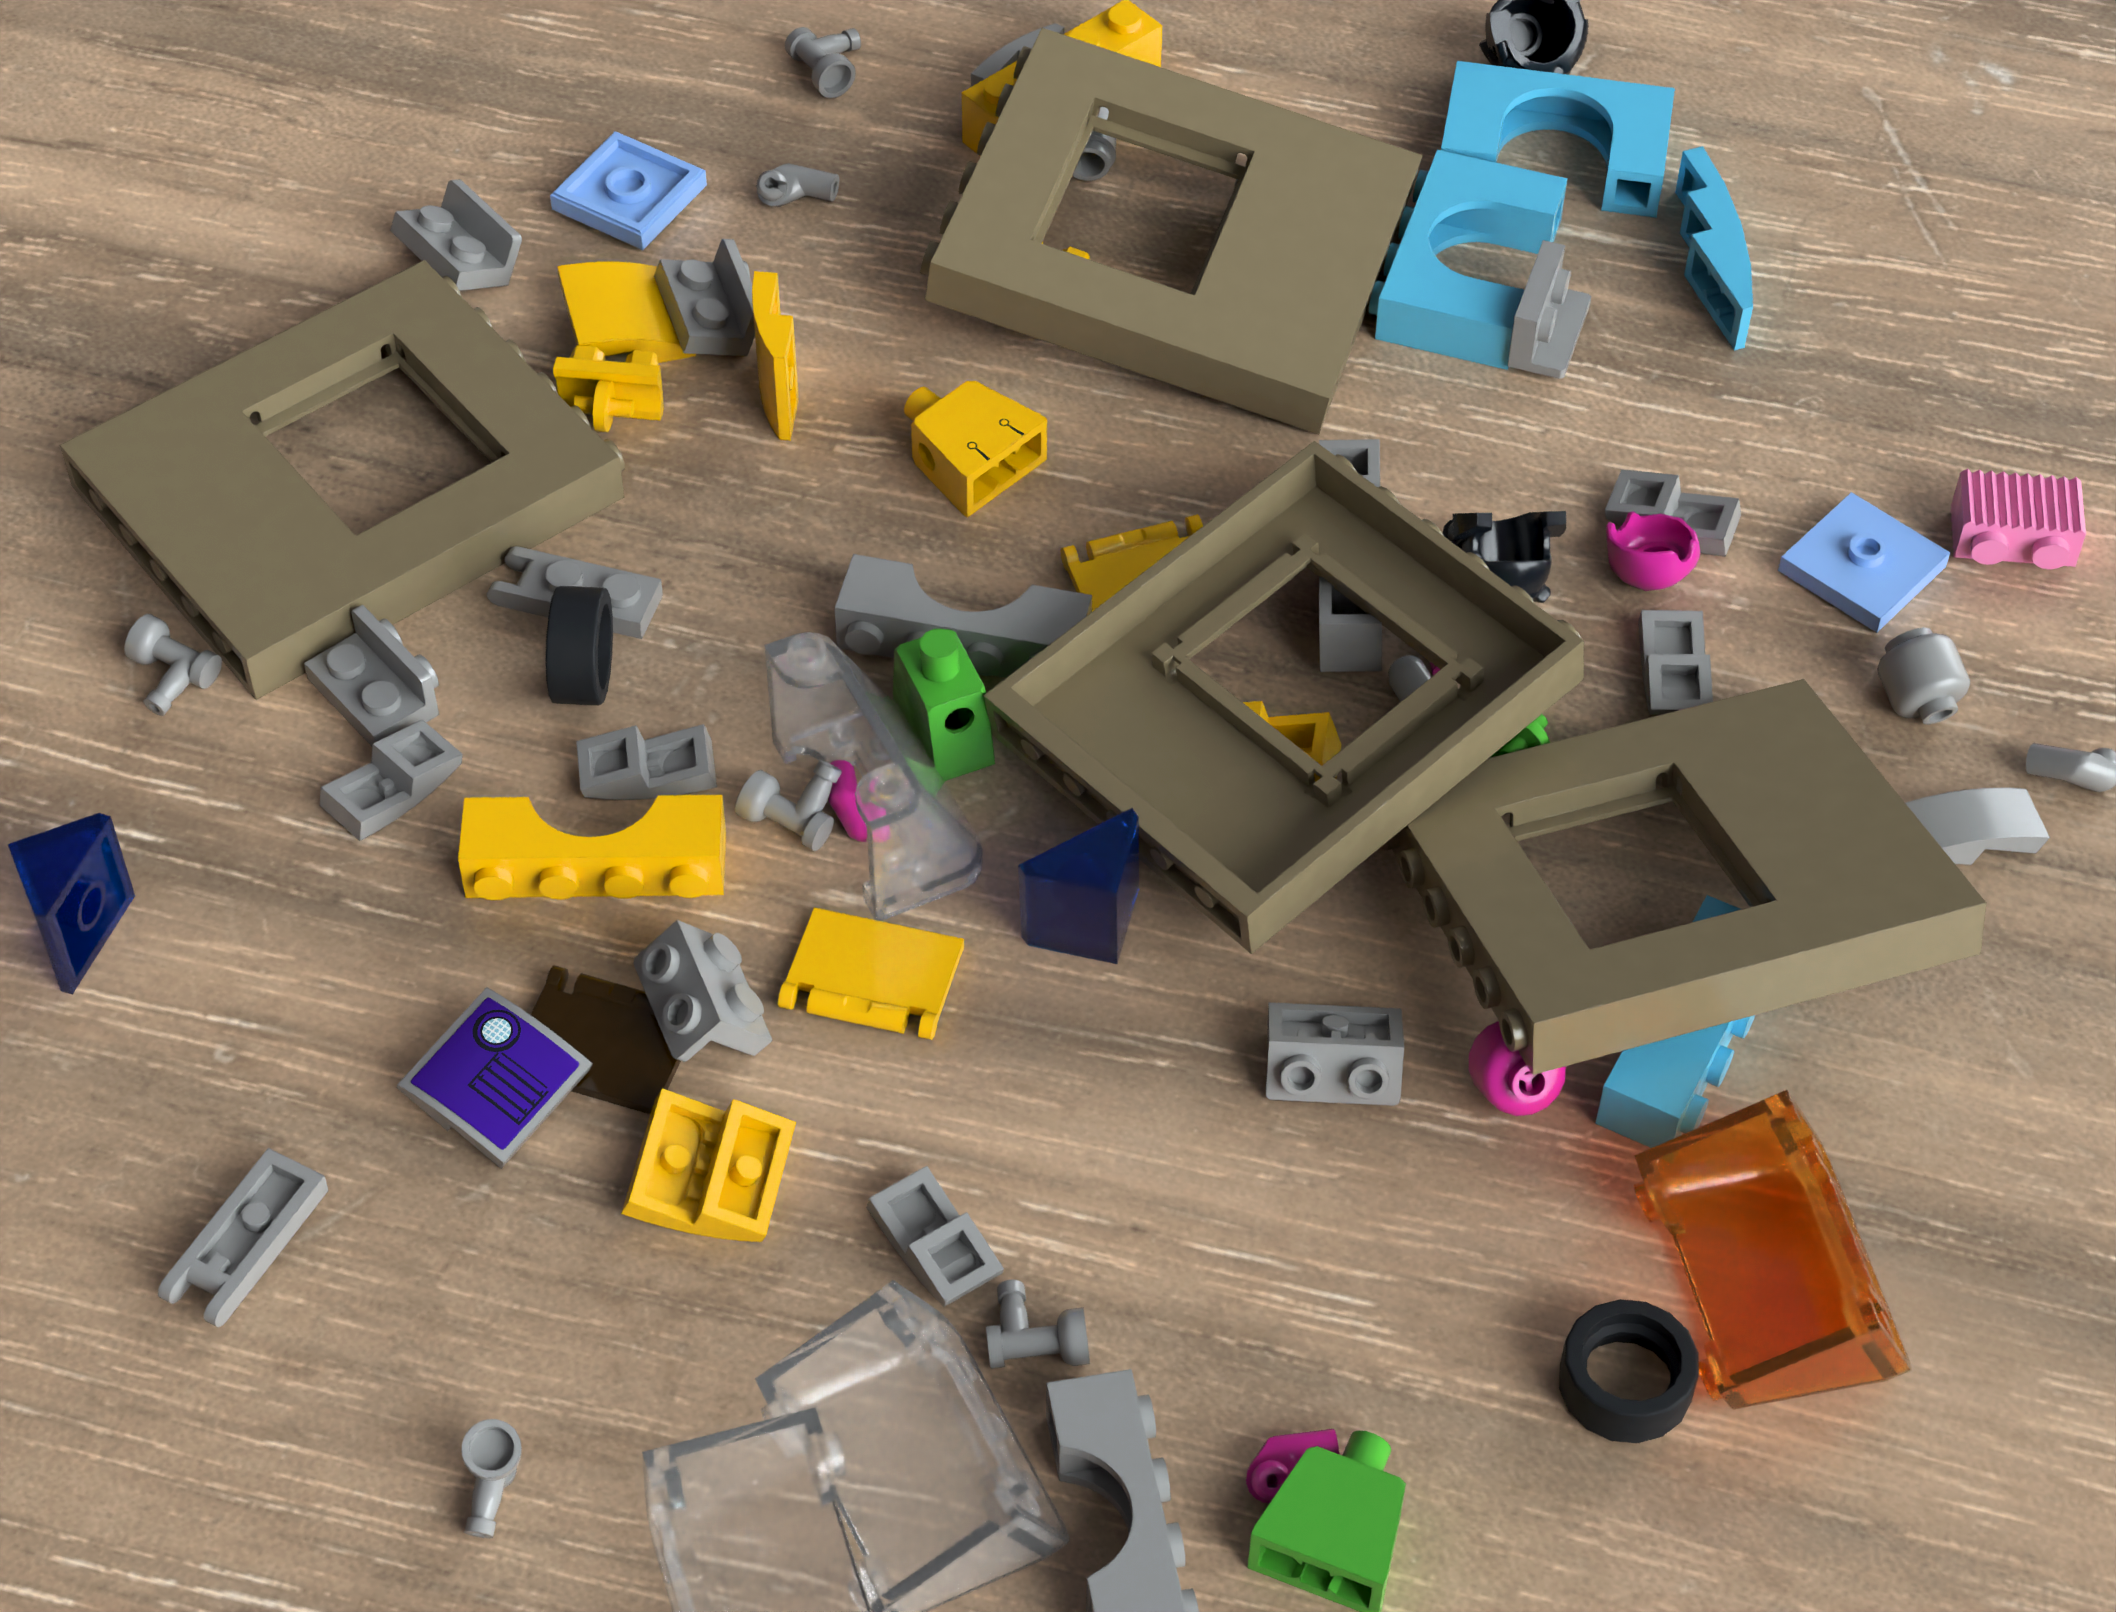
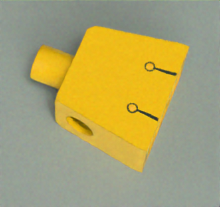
M965 381L943 398L927 387H919L909 396L905 403L904 413L913 420L911 424L912 458L915 465L967 518L1047 460V418L977 381Z

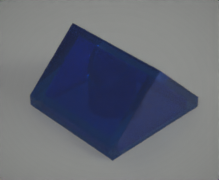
M1133 808L1018 865L1021 937L1028 946L1118 964L1139 891V816Z
M101 813L8 844L35 925L59 988L62 992L72 995L135 897L112 818Z

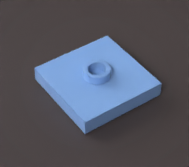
M615 131L550 195L552 210L644 250L707 186L706 170Z
M1851 492L1781 556L1778 571L1877 633L1947 566L1950 552Z

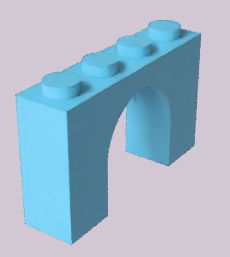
M1457 61L1441 150L1497 163L1498 155L1503 146L1518 135L1535 130H1559L1572 133L1593 144L1605 160L1607 171L1601 211L1657 218L1675 88Z
M1437 149L1429 171L1421 169L1418 173L1413 192V202L1416 203L1415 207L1406 206L1403 211L1398 238L1402 239L1400 244L1391 243L1384 266V276H1387L1385 282L1377 280L1372 291L1369 314L1377 315L1375 339L1508 370L1514 317L1524 289L1464 276L1446 267L1435 255L1451 246L1470 242L1496 244L1538 254L1543 240L1554 242L1562 219L1568 178Z

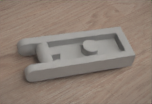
M518 546L511 547L505 557V563L509 568L522 572L517 585L494 581L487 592V598L497 606L548 617L555 588L559 586L607 588L612 604L613 633L639 639L643 638L663 596L661 579Z
M268 1148L162 1280L158 1289V1296L174 1304L180 1300L193 1284L214 1295L205 1309L204 1320L216 1327L223 1326L329 1191L325 1176Z

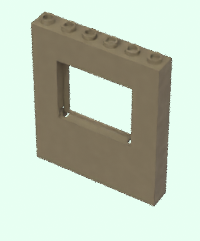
M1041 28L1033 47L1023 46L1014 70V78L1017 79L1015 85L1005 84L996 108V116L999 117L997 123L987 122L984 127L977 154L981 156L978 163L969 161L965 167L959 185V194H962L959 203L950 200L945 209L940 225V234H943L940 243L930 241L926 249L920 270L921 274L928 276L925 300L1319 435L1370 303L1375 282L1379 279L1389 247L1394 240L1403 211L1412 193L1423 155ZM1100 107L1108 109L1107 120L1098 117ZM1093 131L1238 179L1191 294L1042 244ZM1238 153L1246 155L1245 167L1235 164Z
M425 260L60 445L71 486L213 651L222 658L225 665L256 700L306 673L305 662L356 633L351 611L364 605L378 621L385 618L394 625L503 565L511 547L518 546L532 549L624 498L621 472L625 470V462L614 442L610 439L603 440L591 428L583 411L576 405L570 407L558 395L550 378L543 372L537 374L525 362L519 347L510 339L505 341L493 329L485 312L478 307L473 309L462 298L454 281L448 276L441 277ZM383 345H385L386 352L390 355L382 359L380 351ZM400 367L491 463L364 532L355 535L266 436ZM255 411L260 422L256 425L249 419L250 415Z
M1313 441L984 695V700L991 724V732L994 737L1252 954L1583 681L1584 640L1571 624L1564 620H1556L1538 607L1525 590L1518 586H1510L1491 572L1479 556L1472 552H1464L1445 538L1441 530L1428 519L1421 520L1403 507L1390 490L1382 486L1376 487L1360 475L1344 456L1339 454L1333 455L1316 441ZM1305 568L1310 569L1319 577H1323L1342 595L1367 614L1370 613L1384 627L1440 669V671L1322 766L1189 660ZM1341 772L1342 783L1335 779ZM1314 773L1320 777V779L1316 782Z
M1805 679L1488 758L1382 846L1386 851L1393 850L1399 860L1400 871L1406 886L1410 889L1416 887L1423 898L1428 921L1434 928L1440 926L1446 935L1454 963L1459 968L1466 967L1473 978L1475 993L1480 1005L1484 1009L1491 1008L1499 1020L1500 1031L1507 1048L1510 1051L1519 1050L1521 1057L1533 1075L1981 954L1986 912L1985 900ZM1662 773V785L1664 788L1656 790V778ZM1673 801L1750 907L1589 949L1517 841ZM1505 813H1510L1509 828L1501 818Z

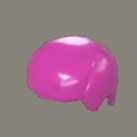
M1630 512L1622 526L1617 530L1614 523L1608 522L1606 525V542L1610 568L1623 582L1637 589L1653 591L1671 587L1685 578L1696 567L1700 558L1697 534L1682 518L1661 513L1640 516L1635 512Z

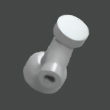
M800 27L788 35L785 41L786 52L794 60L804 61L812 69V83L824 97H839L852 86L856 75L855 67L840 53L854 51L861 47L860 35L855 28L844 30L841 34L817 38L810 29Z
M145 614L140 617L130 629L125 641L124 651L127 658L142 665H149L157 660L170 665V668L163 675L156 689L152 690L143 701L149 710L159 716L166 714L172 706L171 702L185 690L190 682L202 689H206L214 683L221 670L222 658L209 650L200 653L170 638L168 625L152 614Z
M819 760L813 771L815 773L814 777L805 787L798 803L795 804L780 795V785L775 777L763 770H758L751 775L741 789L736 801L735 812L750 822H759L768 817L801 836L802 845L817 851L828 839L834 825V819L822 812L828 800L832 784L837 782L842 771L828 762Z
M1006 1280L998 1285V1302L1001 1305L1000 1325L986 1326L991 1369L1005 1367V1360L1059 1353L1063 1361L1068 1365L1090 1364L1084 1307L1063 1311L1058 1317L1057 1325L1029 1328L1028 1313L1024 1304L1026 1301L1025 1285L1019 1280Z
M488 1419L478 1422L468 1430L462 1442L464 1464L476 1479L472 1494L471 1517H467L464 1533L471 1536L493 1538L496 1522L493 1520L501 1502L503 1489L512 1483L517 1473V1466L522 1453L521 1441L516 1430L504 1421Z

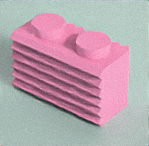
M1968 468L1960 472L1950 511L1952 513L1953 557L1974 559L1978 563L1986 565L2008 561L2034 563L2042 569H2056L2062 566L2076 567L2086 536L2081 481L2077 477L2068 480L2065 476L2056 479L2053 475L2044 478L2041 474L2032 477L2028 473L2020 477L2016 472L2008 476L2004 471L1996 475L1992 470L1984 474L1980 469L1972 473Z

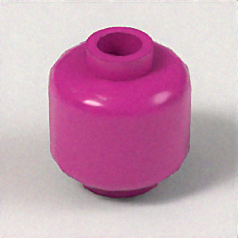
M1499 1021L1488 1025L1475 1038L1469 1051L1468 1070L1473 1083L1499 1111L1514 1116L1533 1115L1546 1109L1559 1096L1564 1085L1566 1066L1533 1075L1521 1057L1519 1050L1510 1051L1507 1048L1500 1031Z

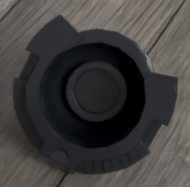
M1498 0L1492 6L1490 12L1486 14V39L1482 40L1479 46L1492 65L1569 75L1585 48L1589 23L1588 19L1584 17L1580 0Z
M1566 511L1529 512L1499 521H1492V513L1453 514V519L1444 525L1442 533L1445 538L1464 552H1472L1479 556L1489 570L1507 584L1522 588L1530 595L1534 602L1544 603L1551 595L1550 588L1545 585L1552 565L1550 537H1560L1565 532Z

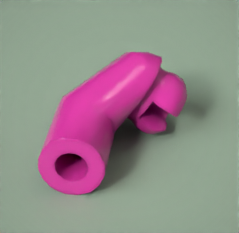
M845 760L831 762L830 764L839 768L842 773L837 782L832 784L828 802L849 837L860 842H866L868 837H883L888 832L884 806L874 803L862 807L853 765Z
M1326 1429L1270 1437L1265 1441L1247 1469L1246 1484L1251 1495L1263 1503H1270L1309 1447L1318 1446L1339 1454L1335 1430Z

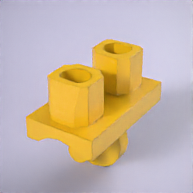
M576 345L569 358L556 356L553 374L556 378L558 395L570 407L576 405L584 414L593 415V426L596 432L608 433L612 426L613 417L661 421L664 411L661 368L658 365L655 352L634 350L631 354L627 355L625 362L605 361V354L597 347Z

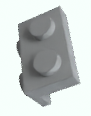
M676 920L634 958L633 962L672 1057L686 1062L710 1041L752 1056L757 1055L773 1040L762 1017L764 1013L763 1004L756 993L750 989L739 965L742 962L739 950L726 936L720 933L711 934L679 920Z

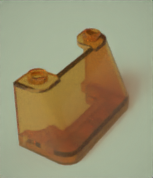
M1788 1090L1634 1155L1643 1181L1634 1184L1639 1204L1650 1223L1661 1219L1671 1233L1710 1341L1704 1344L1707 1358L1699 1361V1373L1708 1394L1714 1402L1723 1398L1735 1410L1885 1382L1912 1371L1907 1351L1834 1167L1821 1140Z

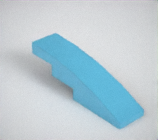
M1704 147L1685 150L1682 152L1675 191L1685 206L1680 228V235L1689 247L1684 276L1735 351L1745 348L1753 310L1751 262L1743 227L1726 184Z

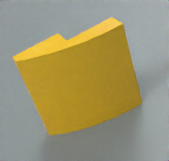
M619 261L585 262L557 266L559 283L576 345L597 347L605 356L632 352L634 350L651 351L657 355L658 363L696 356V354H687L682 351L654 278L657 266Z
M754 271L752 304L761 401L769 424L778 439L791 441L799 400L793 316L781 315L778 273Z
M662 1088L654 1100L621 1214L647 1223L695 1235L736 1241L762 1242L766 1237L796 1122L735 1099L731 1101L726 1111Z

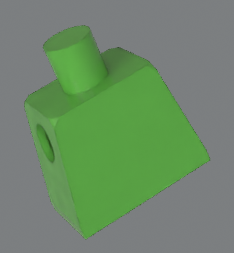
M932 629L921 638L900 644L894 649L893 700L937 784L995 764L991 724L984 700V695L986 694L984 684L956 632L949 629ZM948 715L949 719L957 717L958 729L951 730L945 727V720Z
M1359 1430L1351 1434L1342 1455L1318 1446L1306 1449L1252 1530L1248 1569L1359 1612H1381L1406 1483L1400 1477L1383 1471L1391 1454V1447L1388 1442L1374 1433Z

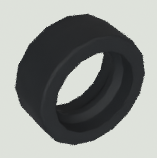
M559 586L555 588L551 599L547 623L545 661L548 695L552 703L599 706L605 701L611 674L613 649L611 597L607 588Z
M1619 1299L1595 1305L1575 1321L1565 1340L1560 1362L1559 1390L1568 1411L1587 1430L1610 1441L1628 1443L1649 1441L1663 1437L1682 1422L1692 1402L1699 1377V1352L1688 1329L1670 1312L1648 1302ZM1614 1342L1637 1344L1654 1352L1667 1365L1670 1372V1384L1662 1395L1642 1401L1621 1399L1604 1391L1590 1378L1587 1372V1359L1590 1353L1599 1346Z

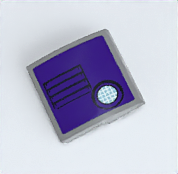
M486 987L405 1075L396 1088L448 1131L451 1127L454 1128L502 1169L588 1073L593 1063L533 1016Z

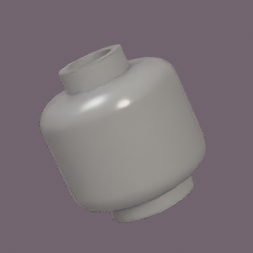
M1923 627L1902 633L1885 645L1886 654L1880 659L1877 671L1891 706L1899 716L1903 718L1921 717L1923 724L1928 725L1946 720L1958 711L1956 703L1967 694L1970 678L1952 639L1947 635L1933 633L1930 628Z

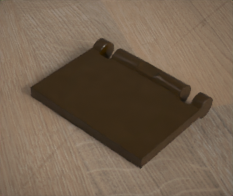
M554 965L548 973L546 984L531 1016L556 1033L593 1063L591 1069L572 1089V1092L651 1114L654 1100L662 1088L668 1090L681 1061L672 1057L645 991L581 973L575 982L573 993L569 994L563 992L568 981V969Z

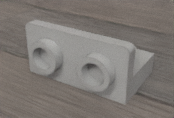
M460 179L448 182L441 207L428 205L423 206L421 209L396 211L390 229L420 260H425L441 277H450L459 291L509 285L522 242L521 235Z
M721 239L713 262L660 259L654 278L683 353L748 356L755 338L752 283L748 264L742 260L734 239Z
M1545 240L1541 244L1514 317L1508 367L1558 379L1565 377L1591 302L1589 294L1568 289L1571 271L1562 269L1565 245Z
M364 605L351 611L356 633L304 663L307 679L371 746L373 743L420 720L428 722L439 715L434 688L438 687L439 681L430 663L420 654L414 657L403 646L402 640L394 626L385 618L378 621Z
M1269 1002L1266 1097L1268 1099L1390 1106L1400 1103L1404 1059L1401 1008Z

